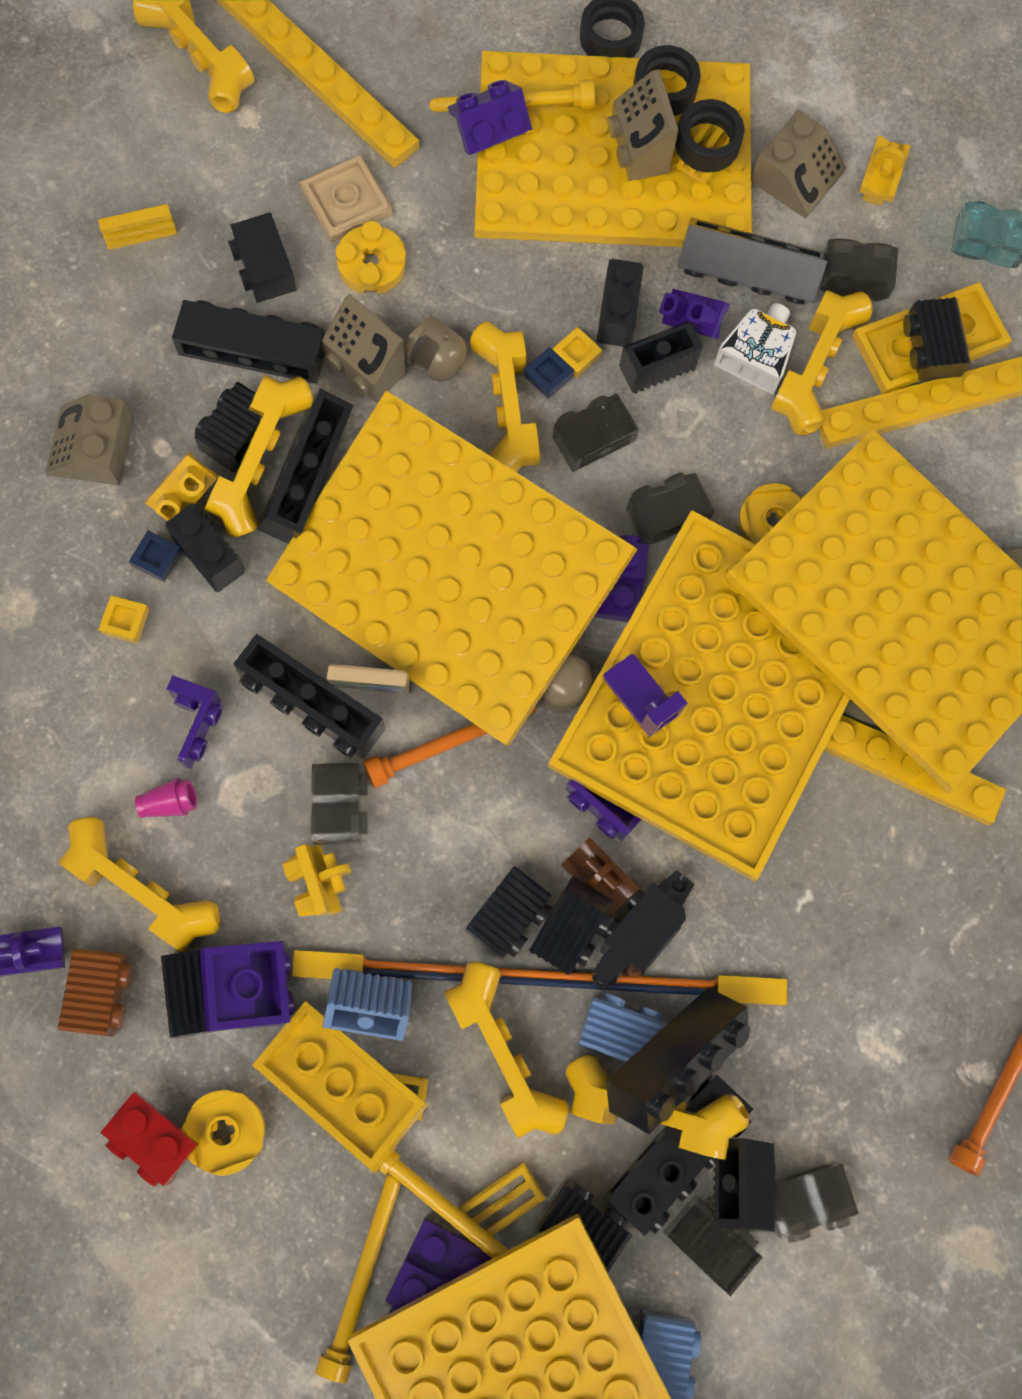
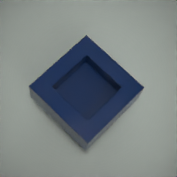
M549 347L524 368L523 376L549 399L574 377L575 370Z
M147 530L130 558L129 563L132 567L165 582L183 550L179 545Z

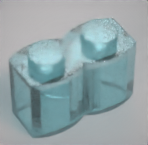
M983 201L966 202L957 216L951 251L964 258L984 259L996 266L1018 268L1022 263V212L1014 209L999 211Z

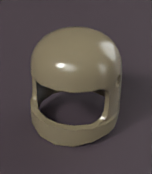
M430 316L421 322L404 340L405 363L409 366L414 364L420 366L428 372L427 376L434 381H447L453 378L463 366L467 356V346L462 337L435 317ZM426 336L420 348L411 355L417 341L421 337Z
M570 653L544 692V698L541 697L538 701L539 705L557 713L570 712L578 708L583 703L594 682L592 670L588 663L579 655Z

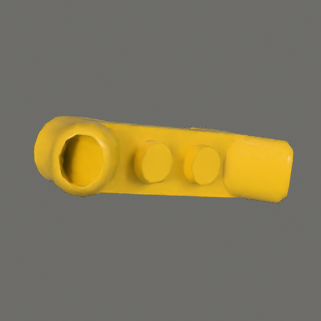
M133 0L134 18L140 26L167 29L175 45L180 50L185 48L190 54L195 67L200 72L205 71L211 77L208 91V100L211 106L223 113L237 110L239 108L241 92L255 82L253 73L247 62L232 45L220 52L194 24L195 19L190 0Z
M826 290L808 328L821 336L802 376L788 370L770 410L786 416L793 433L796 435L805 436L818 430L823 423L824 415L812 388L813 385L820 388L829 370L828 367L823 365L826 357L833 359L843 340L837 337V334L866 325L869 322L873 313V305L869 296L863 291L840 296Z
M489 321L480 323L470 337V347L472 352L496 368V373L491 374L493 396L500 395L501 406L496 407V421L498 429L504 428L505 436L489 455L515 472H518L521 467L539 466L540 451L536 423L521 424L514 375L524 373V368H526L523 332H503Z
M264 374L248 410L262 416L233 482L218 476L203 510L221 518L227 536L236 538L256 530L258 521L246 491L250 483L257 486L266 466L259 463L265 449L272 452L281 431L275 429V426L279 419L310 409L313 404V396L309 385L305 379L299 376L279 382Z
M84 817L75 819L68 825L70 847L57 863L92 887H95L102 876H104L158 916L148 929L179 952H185L194 938L217 933L221 924L216 902L207 899L172 905L166 900L170 893L152 880L146 886L135 878L139 872L135 867L122 858H119L116 863L108 858L105 824L97 817Z
M473 960L467 963L461 983L444 991V995L461 1029L463 1030L477 1022L512 1091L509 1095L499 1099V1103L517 1139L522 1138L535 1129L555 1136L564 1129L569 1105L565 1099L528 1087L525 1079L531 1076V1073L521 1054L512 1056L506 1042L513 1038L502 1017L494 1020L490 1013L501 973L496 967Z
M584 1055L577 1058L567 1066L565 1072L575 1093L570 1114L600 1124H615L617 1116L609 1112L606 1080L609 1076L601 1061L593 1055ZM725 1094L696 1113L687 1111V1102L683 1101L674 1109L673 1114L667 1121L660 1123L682 1130L679 1148L725 1160L729 1138L746 1129L750 1118L738 1097Z

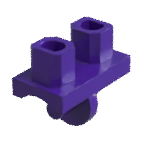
M672 289L671 293L666 292L664 294L659 309L660 314L664 315L661 323L674 327L689 321L696 334L718 340L721 321L728 311L730 304Z
M62 927L0 935V977L65 968Z

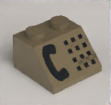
M659 69L651 71L614 100L612 116L608 117L610 137L616 138L618 144V164L620 168H625L629 181L667 174L670 170L678 127Z
M797 110L758 156L751 182L806 219L841 177L846 168L827 129L800 110Z
M351 294L346 296L322 340L325 354L324 361L335 373L339 374L342 372L350 379L352 387L360 395H369L374 401L378 402L385 391H389L406 375L404 341Z
M86 395L62 405L45 472L47 476L120 485L134 421L125 400Z

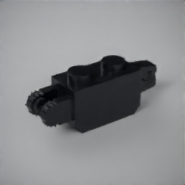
M676 870L660 885L657 886L653 883L646 893L639 889L625 906L630 911L621 922L617 918L611 921L602 936L605 941L600 952L604 955L599 960V963L596 964L592 973L593 977L591 980L594 981L596 987L604 990L606 988L609 989L610 986H613V982L615 983L624 972L630 977L642 976L680 931L682 924L686 921L685 908L682 906L694 887V884L682 873Z

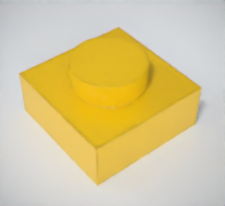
M578 327L552 349L575 370L574 377L576 379L601 358L603 351Z
M111 595L98 630L103 635L138 644L150 609L145 604Z

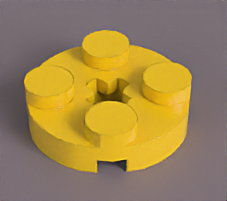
M368 221L362 226L351 230L341 239L336 247L335 252L339 275L343 282L356 292L365 294L364 290H376V294L385 293L397 286L404 277L406 265L404 244L397 234L388 228L381 227L378 222ZM375 254L379 263L368 262L365 264L363 262L365 261V256Z
M779 483L765 484L756 488L746 498L738 514V528L741 536L757 544L773 528L767 522L770 514L776 513L777 518L782 519L803 496L800 498L796 493L792 492L793 488Z
M231 1090L214 1091L199 1098L191 1107L192 1109L187 1114L186 1121H184L182 1130L199 1143L198 1147L188 1158L189 1161L196 1167H200L203 1171L217 1176L231 1175L248 1167L263 1150L266 1136V1123L259 1106L248 1095ZM221 1120H225L227 1126L233 1125L235 1133L230 1135L231 1142L224 1145L222 1139L215 1140L213 1137V1132L219 1129L218 1122Z

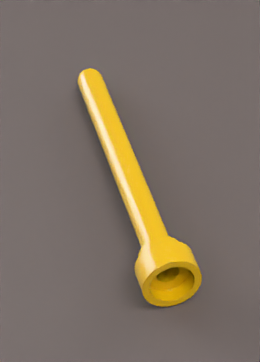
M580 80L579 84L573 85L572 89L523 92L526 106L573 103V106L580 107V110L595 109L594 80ZM459 96L433 98L429 103V107L433 112H449L448 106L457 103L456 99Z
M397 1146L375 1172L377 1174L380 1171L385 1176L388 1173L391 1174L492 1259L509 1250L399 1160L401 1155L396 1152Z
M388 1174L385 1179L332 1347H327L325 1354H320L315 1369V1374L334 1382L347 1383L352 1364L349 1362L351 1354L348 1353L350 1345L347 1340L349 1335L355 1331L401 1183L391 1174Z

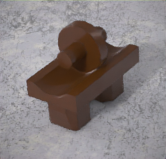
M590 837L561 864L571 876L614 900L608 910V913L612 915L639 889L627 874Z

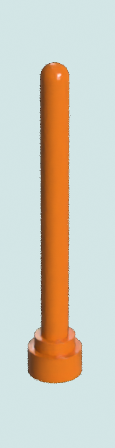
M537 705L534 707L529 716L533 715L537 711ZM472 723L387 759L386 756L379 758L376 755L363 760V764L373 788L376 789L388 784V779L393 778L395 772L488 733Z
M1022 1031L968 1140L963 1139L960 1145L955 1144L948 1158L952 1164L974 1176L980 1175L986 1163V1160L983 1158L986 1153L983 1147L1022 1070Z

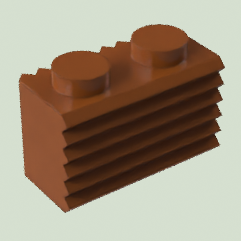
M73 948L59 1024L57 1026L58 1030L114 1037L115 1030L121 1029L125 1020L126 1007L120 1004L123 988H129L133 976V965L128 964L129 956Z

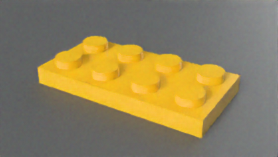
M980 282L939 297L945 299L955 296L957 298L970 361L1005 349L1012 342ZM910 309L857 328L852 335L882 394L920 382L917 369H912L910 364L912 342L910 337L905 336L903 330L904 317L909 313Z
M305 1001L291 1017L290 1023H287L252 1066L368 1169L375 1173L424 1112L428 1104L341 1030L323 1028L324 1016Z

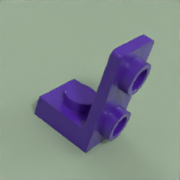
M633 654L627 656L603 675V680L649 738L680 716L688 704L679 691L668 698Z
M172 675L166 689L175 699L174 704L190 712H195L199 708L177 759L184 767L191 769L194 762H199L204 756L208 743L205 737L210 726L214 727L218 723L223 706L220 705L221 699L216 691Z

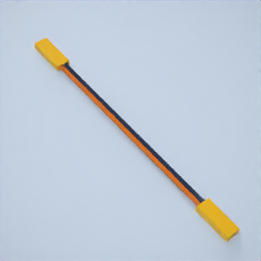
M294 950L292 977L331 979L333 969L338 967L341 971L344 969L355 970L359 973L363 972L365 975L368 973L372 976L378 974L380 977L461 982L466 966L375 961L364 958V954ZM498 968L501 973L499 984L604 990L596 987L594 981L591 980L593 977L592 973L572 972L571 975H567L563 971ZM621 975L615 983L613 982V986L605 989L700 995L707 987L710 989L716 987L714 991L739 1003L787 1005V979L718 975L717 979L699 980Z

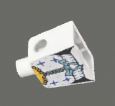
M779 303L772 304L767 314L757 309H751L722 343L714 366L774 395L783 376L797 332L794 327L786 324L790 316L789 309Z

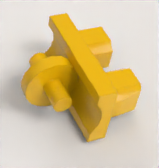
M877 136L859 192L864 194L862 198L864 201L876 205H882L884 200L892 203L911 145L890 142L883 136Z
M187 452L150 494L145 504L168 521L190 504H195L217 480L218 475L202 465L190 452Z
M303 844L296 847V855L283 862L282 866L289 882L305 879L308 892L295 897L294 903L300 917L324 916L342 912L338 893L346 891L342 877L352 872L350 864L338 865L334 853L324 855L322 845L309 846L308 844Z

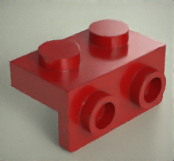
M133 1092L100 1132L108 1139L105 1146L120 1159L125 1160L128 1156L139 1165L138 1175L154 1187L158 1183L162 1186L171 1184L176 1178L175 1174L199 1145L198 1142L138 1092Z

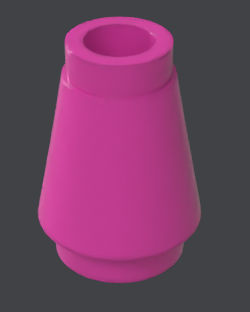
M176 778L141 795H137L135 797V807L140 818L187 816L189 811L197 808V796L194 786L189 779L182 781L180 778Z

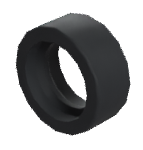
M592 0L584 8L579 34L581 47L588 56L633 58L640 50L645 27L643 12L632 0ZM614 19L627 25L631 30V34L622 40L612 41L600 37L592 27L599 21Z
M672 45L656 46L646 51L639 59L633 85L653 70L659 69L676 72L687 83L685 89L674 93H667L673 114L677 116L682 114L695 101L701 78L699 64L693 55L683 48Z
M707 99L699 100L689 105L681 114L678 124V134L675 143L677 154L685 164L694 170L708 173L718 172L729 167L737 158L745 132L743 119L735 108L723 101ZM706 123L716 125L729 136V144L715 149L702 147L694 142L689 135L690 128Z

